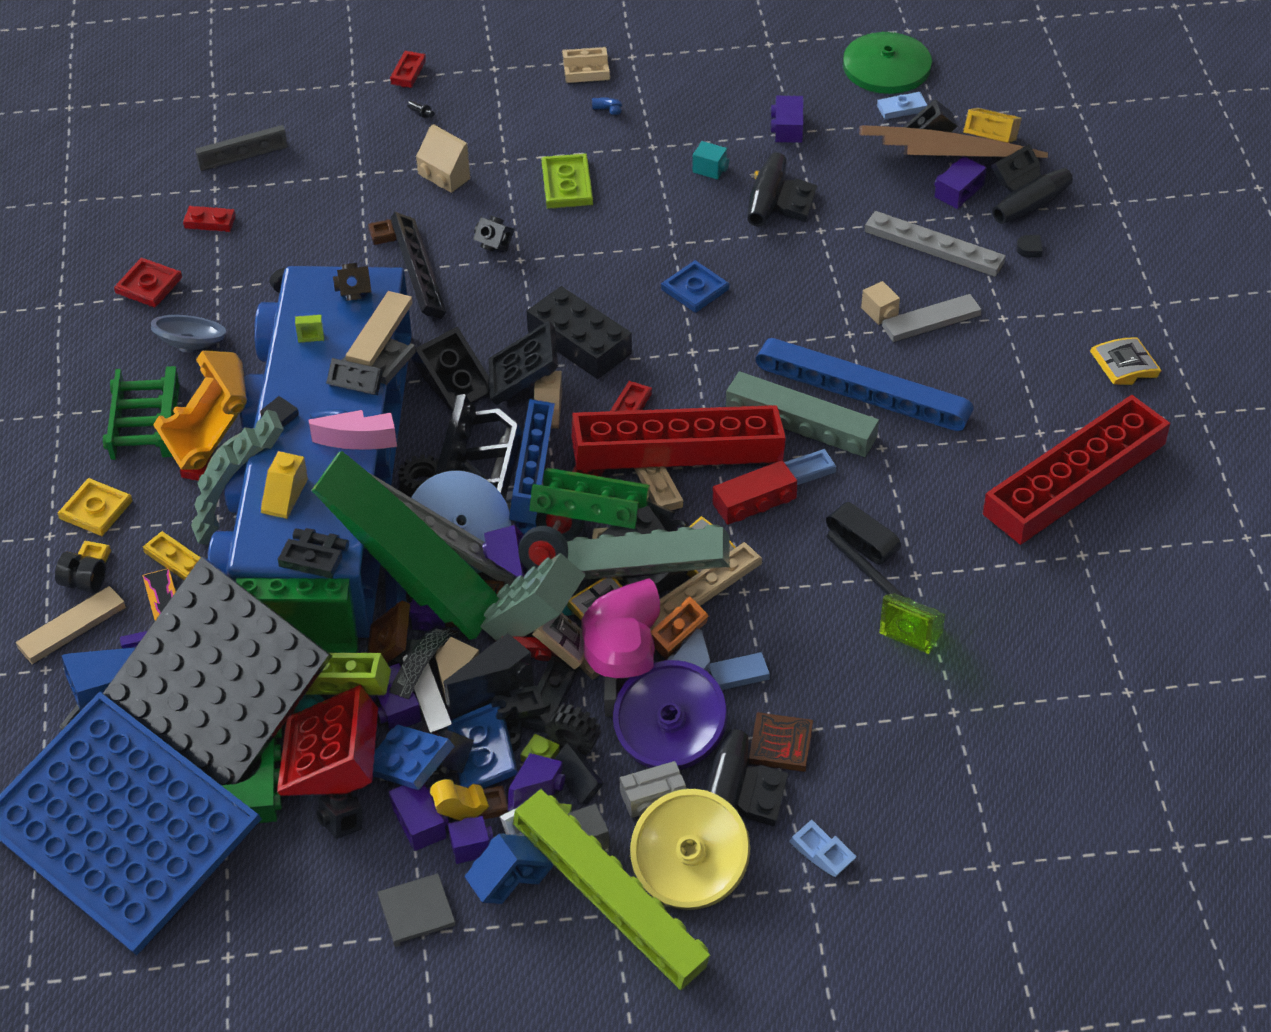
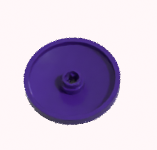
M660 661L654 663V667L649 672L630 677L622 686L614 704L613 724L621 746L635 761L648 768L675 761L678 769L681 770L699 763L717 747L727 725V705L719 684L703 668L686 661Z

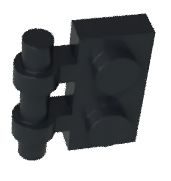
M295 528L293 539L288 538L278 557L279 567L332 579L342 560L341 550H348L349 540L342 539L337 534L330 533L329 535L316 533V530L310 528L305 530Z

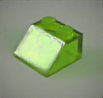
M896 593L887 594L883 597L879 633L930 654L943 632L945 614Z

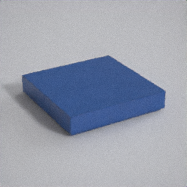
M694 260L662 282L661 290L696 313L728 291L729 283Z

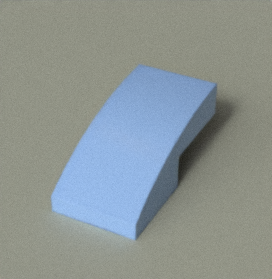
M813 820L809 821L789 841L806 858L834 877L856 859V856L836 836L831 839Z

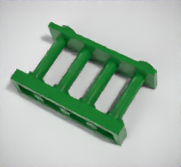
M167 366L165 377H161V380L124 381L121 369L115 370V377L110 381L112 400L107 434L103 435V447L105 450H108L111 460H116L117 446L155 445L160 447L162 457H172L171 452L158 432H155L153 435L119 436L120 428L154 426L153 424L159 416H164L166 419L175 414L173 410L175 407H178L180 389L176 366ZM162 390L163 395H159V398L124 399V391ZM159 408L161 410V413H157V416L121 418L122 409Z
M546 468L544 470L543 485H532L529 511L635 529L638 509L648 505L650 485Z

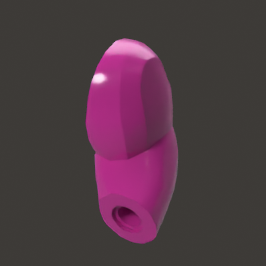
M650 578L606 593L596 599L583 615L581 627L584 639V657L596 673L612 678H629L647 673L654 667L655 647L650 629L660 615V599L655 583Z

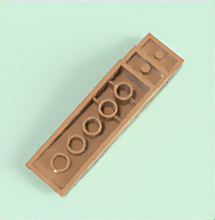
M860 126L859 135L882 136V145H905L904 155L1007 157L1023 148V146L934 130L888 126ZM1032 149L1036 157L1048 158V153Z

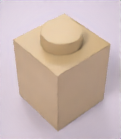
M883 281L863 290L861 308L878 325L882 324V321L898 316L900 298Z

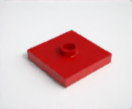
M140 258L114 286L116 294L156 308L182 279L181 271Z

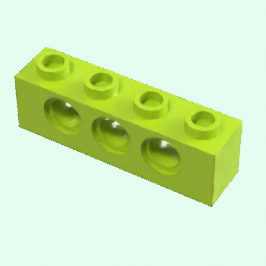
M330 653L332 658L305 694L338 695L361 685L368 695H386L391 669L381 653Z

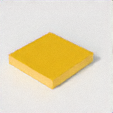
M88 478L60 509L58 516L63 521L103 536L133 500L130 494Z

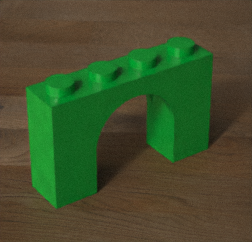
M282 727L260 756V768L251 778L238 784L221 785L261 817L259 823L277 822V810H282V796L277 792L280 768H277V762H281L282 746L281 744L278 745V739L283 737Z

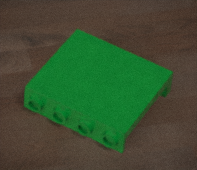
M236 578L237 583L328 653L359 652L350 579Z

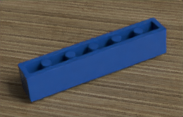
M529 400L509 520L531 524L536 522L537 512L529 511L533 484L542 485L555 403Z

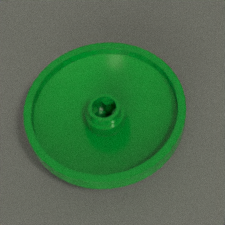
M876 32L861 36L848 45L844 52L843 69L846 76L854 84L865 90L883 94H896L913 90L923 84L929 77L932 60L928 49L918 40L900 33Z

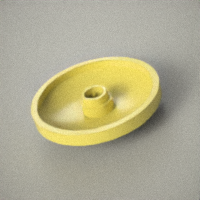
M699 789L674 791L653 802L639 818L631 838L630 855L632 867L637 879L642 883L645 890L660 900L661 903L683 910L706 908L726 898L742 880L750 857L748 831L738 812L720 796Z

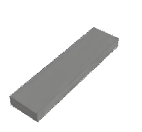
M967 294L882 321V327L892 342L980 316L981 308L971 294Z

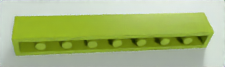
M540 789L514 811L513 825L680 991L707 967L710 957L707 947L700 940H695L690 936L684 924L677 918L673 919L665 911L661 901L655 897L652 898L644 890L642 883L636 877H630L623 870L619 860L614 856H609L594 836H588L581 829L578 820L572 815L568 816L553 796H548Z

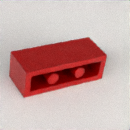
M783 460L713 486L712 504L727 525L736 521H742L749 516L765 512L772 507L796 499L797 479Z

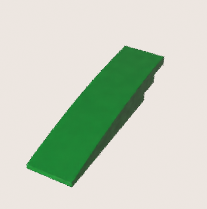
M343 451L338 452L311 491L420 606L428 605L444 623L452 621L469 640L477 638L482 630L480 626L486 619L484 613L493 603L496 604L499 599L497 594L437 533L400 499Z

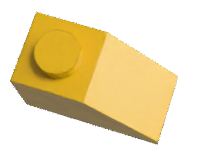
M278 451L267 472L261 513L286 519L289 517L308 480L303 456Z

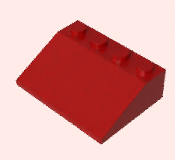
M361 685L289 716L286 722L277 788L280 796L343 794L355 789L364 788L369 783H372L378 707Z

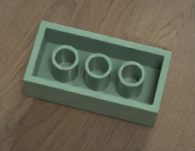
M561 553L552 559L546 558L538 568L532 567L524 577L520 575L511 585L506 584L500 589L497 594L498 601L485 611L484 616L486 619L480 627L496 641L507 633L512 637H524L561 614L585 577V574Z

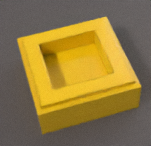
M84 541L78 554L83 555L84 558L90 556L103 559L106 562L111 549L110 545Z

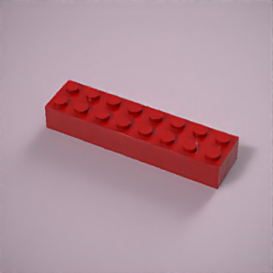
M1130 395L985 494L983 515L1021 545L1164 446L1170 422L1135 396Z
M777 405L572 413V443L577 470L772 463L783 460L786 437Z

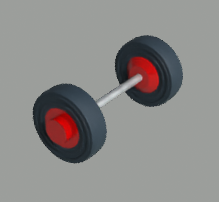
M537 512V527L526 532L519 544V558L527 570L534 566L538 568L546 558L552 559L560 553L567 558V541H571L579 535L583 528L584 520Z

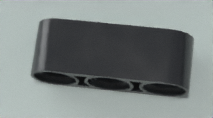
M845 502L826 517V524L830 530L834 529L854 549L876 564H883L901 548V542L896 534L850 502Z

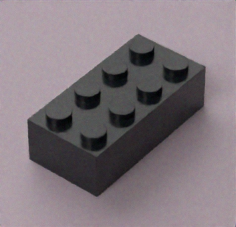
M562 286L526 311L529 333L550 321L555 327L557 352L596 379L602 377L632 354V332Z

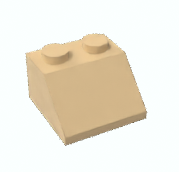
M434 124L430 126L416 155L418 174L452 193L470 179L467 143Z

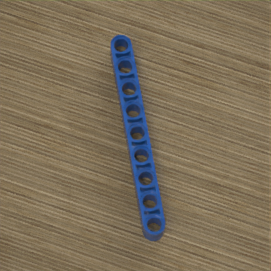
M769 338L765 341L755 359L756 364L765 371L954 431L964 429L974 410L973 404L966 398L775 338Z

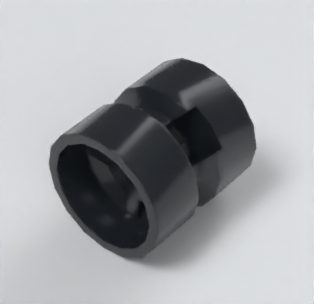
M66 551L60 556L56 565V583L64 587H77L81 591L97 593L105 579V561L90 556L84 558L81 554Z

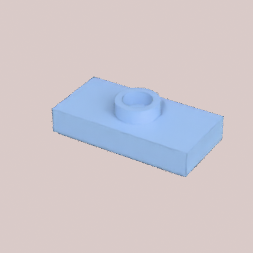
M920 92L879 99L877 101V107L884 120L917 114L928 106Z

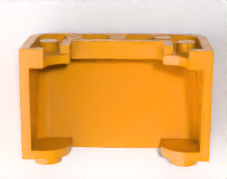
M201 351L196 361L201 367L200 371L205 379L186 407H175L173 410L174 415L166 419L164 416H159L153 424L181 469L197 470L204 467L246 405L247 397L243 363L236 353Z

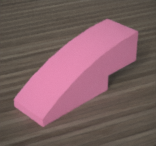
M359 410L309 419L311 438L314 443L358 450L397 447L391 413L364 417L363 411Z

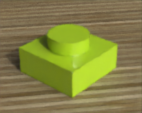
M321 315L295 317L298 343L324 341Z
M534 734L520 754L521 761L525 762L530 753L555 759L560 752V745Z

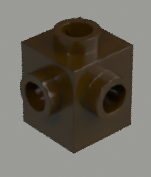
M357 263L343 264L342 270H337L338 276H333L335 292L340 291L341 297L346 296L347 301L362 299L361 294L372 292L368 266L357 267ZM351 277L357 280L354 286L347 284V280Z

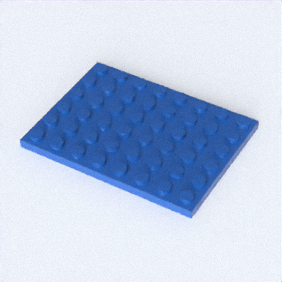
M101 692L71 720L0 794V842L136 956L261 821V817Z

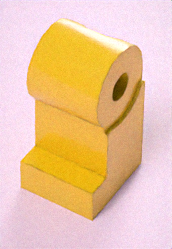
M446 779L436 782L430 788V794L434 798L437 812L460 821L468 817L476 818L489 807L482 786L474 783L469 788L454 785L453 781Z

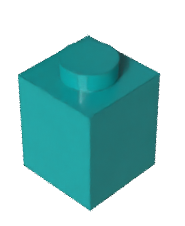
M701 141L693 153V173L718 180L722 172H726L729 166L727 148Z

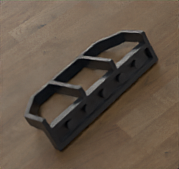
M466 394L457 395L435 475L448 471H461L458 467L465 459L474 461L505 457L500 478L486 480L498 489L506 501L522 435L518 424L500 409L476 411L475 406L470 403ZM500 421L511 430L509 442L506 444L466 449L468 438L471 436V426L474 424ZM456 521L459 525H464L463 521Z

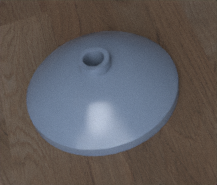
M166 315L151 321L153 333L167 344L179 348L182 352H193L194 350L208 348L219 343L226 336V329L221 324L205 318L187 315Z

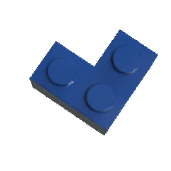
M498 834L490 841L484 853L473 862L472 868L464 877L482 903L502 904L519 883L539 884L554 864L526 836Z

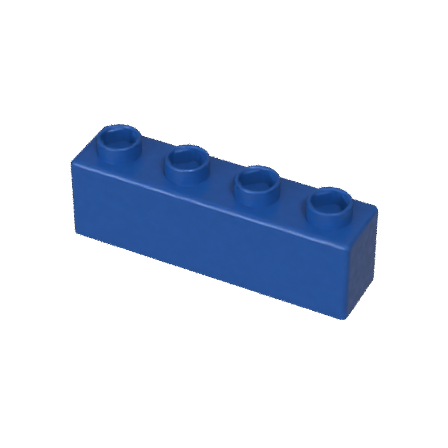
M289 266L283 273L278 302H261L257 307L254 330L255 348L258 359L261 362H266L264 374H247L244 377L247 402L244 409L240 412L242 429L244 427L255 428L256 423L261 419L260 410L278 396L297 407L299 415L283 427V432L271 449L264 448L249 458L226 484L224 495L227 509L231 513H237L234 531H215L209 543L208 560L235 581L236 578H326L279 567L278 557L288 538L293 539L295 528L302 530L310 528L316 530V533L329 535L330 533L337 534L340 538L349 540V548L347 551L341 550L342 560L333 578L350 579L358 638H369L370 625L373 622L380 563L311 490L340 451H343L367 472L391 486L396 447L358 450L314 443L311 438L309 419H311L310 414L326 409H340L347 412L362 410L364 417L391 413L397 443L408 361L387 385L380 384L378 396L326 384L332 358L342 360L346 356L386 293L391 291L407 295L405 272L402 267H368L372 292L361 294L362 299L347 301L346 296L341 297L340 291L335 292L333 276H338L337 270H342V267ZM353 277L347 280L349 286H354L357 283V280ZM409 310L390 337L406 345L411 343L412 338ZM321 315L324 341L298 343L295 317ZM278 451L303 456L308 480L287 519L261 513L267 472Z

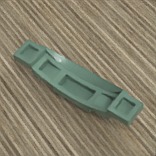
M266 410L262 418L256 423L255 428L244 427L241 433L233 436L219 447L210 459L206 471L200 476L197 484L201 495L197 497L194 504L198 515L191 524L198 543L208 545L211 536L219 528L215 510L220 495L232 476L249 458L264 448L271 449L283 432V426L275 411Z

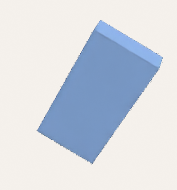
M825 449L784 462L797 479V485L836 472V465Z
M762 652L710 663V674L717 681L721 690L769 680L770 677Z

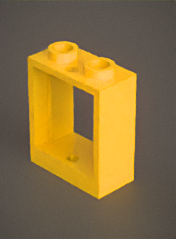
M981 108L969 109L963 132L1009 143L1017 139L1022 118Z

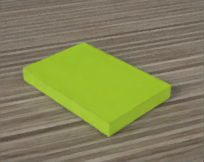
M587 154L541 157L547 208L593 205Z

